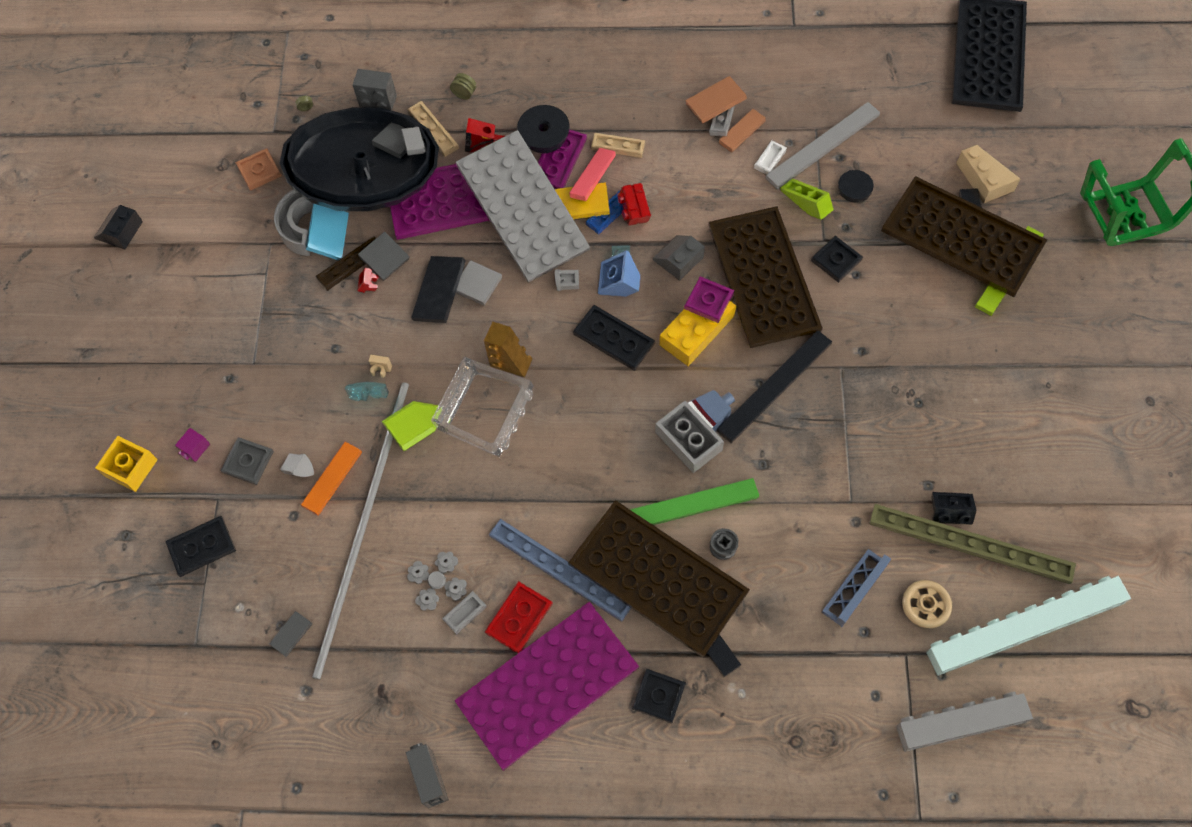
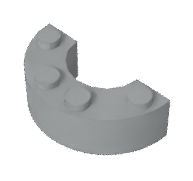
M293 189L284 195L277 204L274 213V223L287 248L297 254L310 256L311 251L306 250L308 230L297 225L305 214L312 212L313 203Z

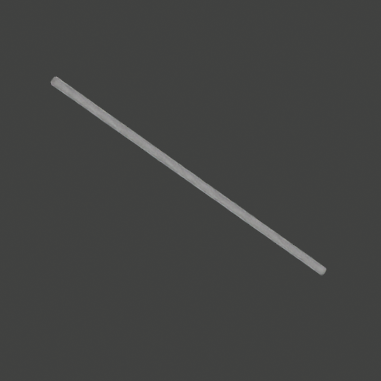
M403 382L401 384L393 414L403 407L409 387L407 383ZM388 430L312 676L314 679H321L393 437Z

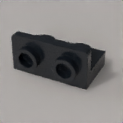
M932 492L931 500L934 509L932 521L948 524H973L977 511L973 494Z

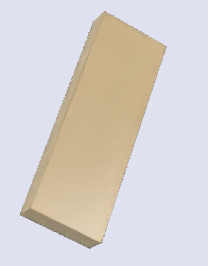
M594 133L591 150L598 151L599 148L615 151V154L642 158L645 140Z

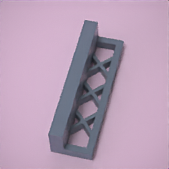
M868 549L823 609L822 613L843 627L887 567L891 558L885 554L881 558ZM868 556L878 563L875 568L866 569L865 560ZM864 573V583L855 584L853 576ZM844 589H852L853 598L843 600L842 591ZM841 604L842 613L839 617L829 611L832 605Z

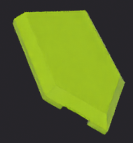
M413 401L384 419L382 423L401 449L406 451L436 431L440 405Z

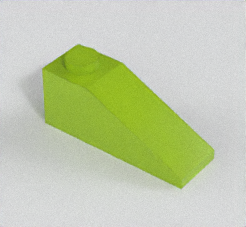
M793 178L780 188L782 193L812 217L822 220L834 210L830 194L826 191Z

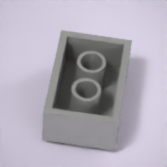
M686 401L682 402L656 423L655 433L693 474L723 450L724 441Z

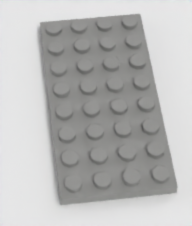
M518 130L456 161L458 169L528 283L590 250L589 244Z

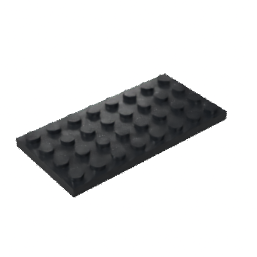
M958 0L952 104L1022 111L1027 1Z

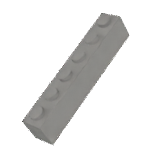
M1016 692L1004 694V698L998 700L995 697L983 699V703L977 705L973 701L963 704V708L956 710L954 706L942 709L943 713L935 714L934 711L921 714L922 718L914 719L913 716L905 717L896 726L904 752L1027 723L1033 717L1024 693L1016 695Z

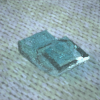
M360 382L346 385L345 387L349 398L355 401H367L369 395L377 399L380 397L387 399L389 394L386 384Z

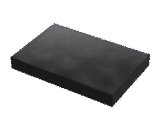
M222 516L165 541L179 577L236 551Z

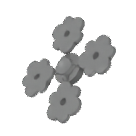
M450 551L438 554L435 565L439 571L429 574L428 566L423 565L420 561H416L413 566L408 567L409 574L407 578L410 582L421 584L422 580H428V584L431 587L427 591L421 590L420 596H417L415 599L416 604L423 611L427 610V608L429 610L436 608V602L439 601V597L434 589H440L444 586L447 590L446 596L452 597L455 601L460 600L461 595L464 596L467 593L465 589L467 583L465 580H459L455 577L452 581L446 582V577L443 573L454 571V566L458 564V558L453 556V553Z

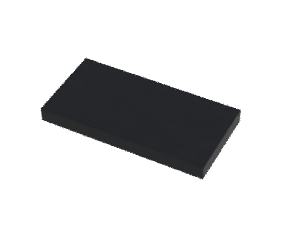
M431 256L411 316L413 321L447 323L466 262L464 257Z
M596 305L591 307L573 331V335L634 371L655 344L654 339Z

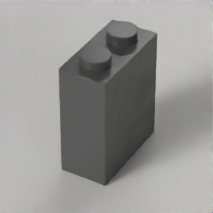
M423 743L411 746L410 751L405 753L421 803L429 809L449 801L433 751L427 744L423 745Z

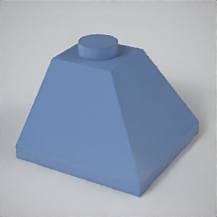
M627 250L601 262L598 294L626 297L639 291L640 273Z

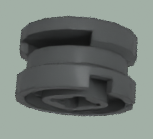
M718 529L711 537L709 548L714 557L720 560H727L735 555L739 540L732 530Z

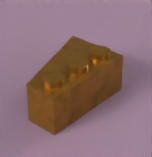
M493 321L484 339L490 367L496 371H505L525 378L533 358L530 355L527 356L525 353L526 348L518 344L519 338L511 327Z

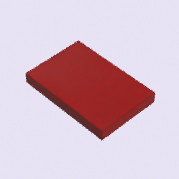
M518 581L485 630V634L518 654L524 649L553 602Z

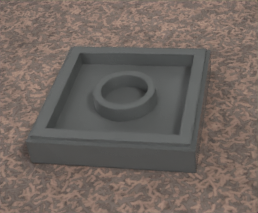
M391 122L372 140V145L401 159L407 153L402 136V129L406 128Z
M385 231L358 254V257L382 281H385L410 259V256Z
M238 437L220 471L257 485L274 451L271 448Z

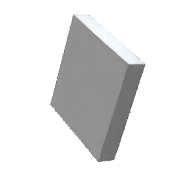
M470 260L462 272L456 293L485 305L502 279V274Z

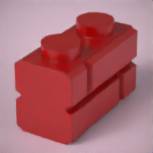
M642 183L621 187L618 193V201L624 208L622 210L623 219L627 220L629 226L647 223L651 214Z

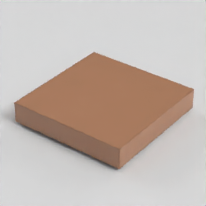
M267 148L235 162L250 191L282 176Z

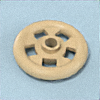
M920 580L914 582L907 587L903 594L902 606L904 613L912 623L919 627H939L951 615L952 601L950 595L943 586L934 581ZM926 588L928 594L920 596L918 590ZM936 593H938L942 598V601H940L939 603L933 596ZM911 599H917V607H911ZM923 602H928L930 607L926 608ZM937 608L942 611L939 617L933 614ZM919 612L928 615L927 620L918 617Z

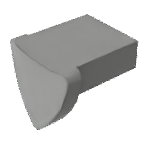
M555 269L557 291L579 289V270Z
M289 453L280 469L285 474L298 477L314 475L312 463L305 454Z

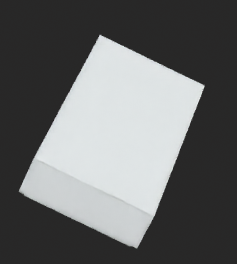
M771 140L755 163L754 169L767 175L774 170L785 154L787 147Z

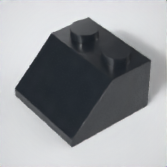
M119 205L110 211L95 234L94 239L125 250L143 221L136 210Z

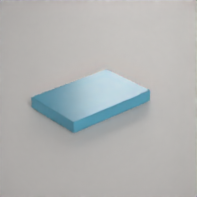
M313 204L306 250L340 260L343 255L349 213Z

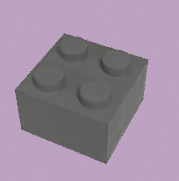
M358 69L353 82V88L359 107L392 110L397 94L391 73Z

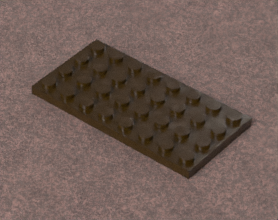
M917 176L914 177L881 229V232L1012 297H1015L1047 242V239Z
M778 206L709 222L708 226L729 288L734 290L733 299L750 348L822 331L823 327Z
M616 500L568 562L569 566L703 658L750 591L749 588Z

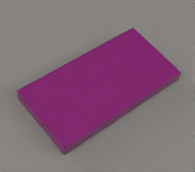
M569 130L564 144L559 149L541 154L538 164L554 189L565 188L587 140L586 134Z

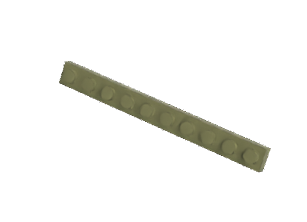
M875 504L873 507L870 525L1067 584L1073 582L1076 567L1074 562Z

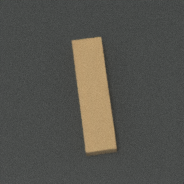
M422 101L407 109L412 118L430 130L439 146V151L444 157L459 149L455 140Z

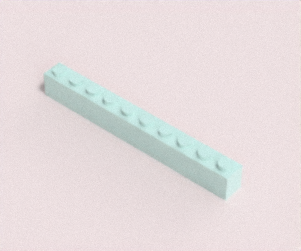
M1110 576L1098 580L1099 584L1092 585V583H1088L1080 587L1078 592L1074 593L1073 590L1063 593L1061 595L1062 598L1057 600L1055 597L1043 601L1044 605L1039 607L1034 604L1025 608L1023 613L1018 614L1017 611L1006 615L1007 619L1000 621L997 618L988 622V626L984 628L976 626L969 629V633L963 636L961 633L949 637L950 641L943 643L942 640L934 642L926 653L937 676L1123 605L1131 597L1119 576L1112 579Z

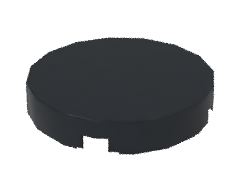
M849 170L840 177L837 187L844 199L855 203L867 200L872 194L874 184L870 175L864 171Z

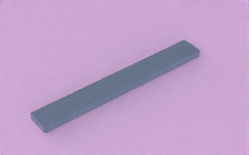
M502 519L498 521L489 533L492 539L622 622L631 608L569 566L566 560Z

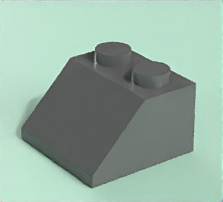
M676 235L653 257V261L680 281L704 258L705 246L692 236Z

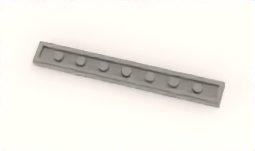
M867 102L769 172L765 179L778 190L792 178L879 117L880 112Z

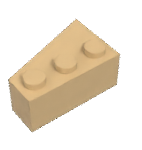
M978 145L962 150L956 163L973 189L978 188L979 196L983 203L1014 192L1020 181L1018 176Z

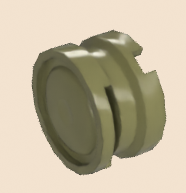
M458 73L450 85V90L455 96L468 100L477 86H475L476 82L472 77L464 73Z

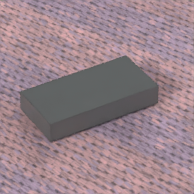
M295 611L269 645L287 657L311 627L312 623Z

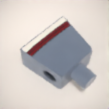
M712 390L688 402V404L716 432L730 417L731 408L729 405L735 402V399L730 392L721 397L715 390Z

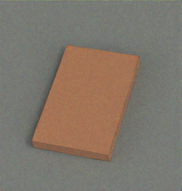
M728 76L685 101L687 106L703 124L746 100L747 96L736 82Z

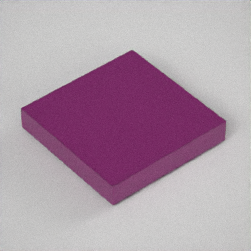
M699 277L684 305V309L719 323L734 294V290Z

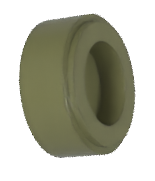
M301 96L295 101L296 107L300 111H308L314 105L310 96Z

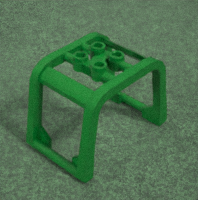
M1183 138L1172 142L1164 155L1146 176L1125 184L1110 187L1106 180L1108 173L1101 160L1098 159L1089 163L1080 194L1094 214L1104 233L1103 238L1108 246L1121 245L1165 233L1178 226L1192 212L1191 196L1173 216L1154 182L1174 159L1180 161L1185 158L1192 170V154ZM1097 179L1102 189L1092 192ZM1143 189L1161 224L1148 227L1145 221L1146 214L1141 211L1138 199L1131 196L1130 192ZM1121 194L1123 195V197H1124V199H1125V203L1123 202V200H1122V198H1121V196H1120ZM1106 199L1109 204L1107 213L1111 218L1108 226L1104 222L1094 201ZM1131 216V223L1134 226H1139L1141 228L1140 230L1131 231L1128 225L1130 222L1129 218ZM1118 230H1123L1124 234L1116 235Z

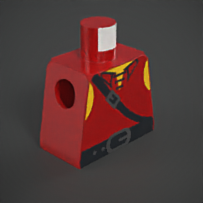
M468 118L465 152L474 153L505 136L495 134L496 126L494 124Z

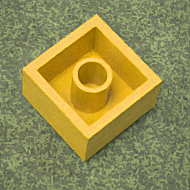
M117 436L95 469L104 477L136 492L158 459L150 451Z

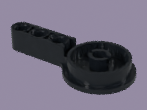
M538 105L526 110L521 115L517 124V130L530 150L537 153H550L556 151L564 144L569 134L570 125L568 117L559 108L551 105Z

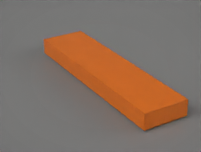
M344 442L301 506L319 516L362 454V451Z

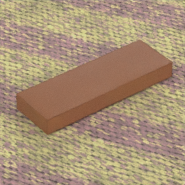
M752 109L728 131L727 136L719 139V144L732 153L766 121V117Z

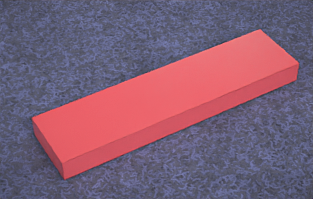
M604 148L598 149L570 191V198L583 201L588 199L615 158V151Z

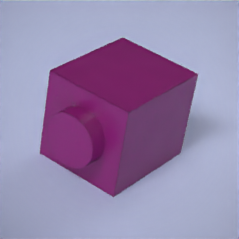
M191 428L175 444L179 450L178 454L185 460L190 458L194 462L199 459L210 445L204 436Z

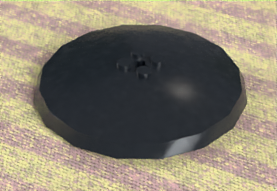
M351 107L324 113L299 126L283 144L279 164L287 183L311 203L336 211L369 212L398 205L420 192L437 168L439 146L430 130L409 115L385 108ZM391 122L404 128L419 127L425 153L408 155L406 153L400 159L373 146L372 140Z

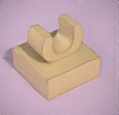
M370 355L369 363L372 376H375V372L379 370L381 371V377L384 378L386 372H390L392 368L389 357Z

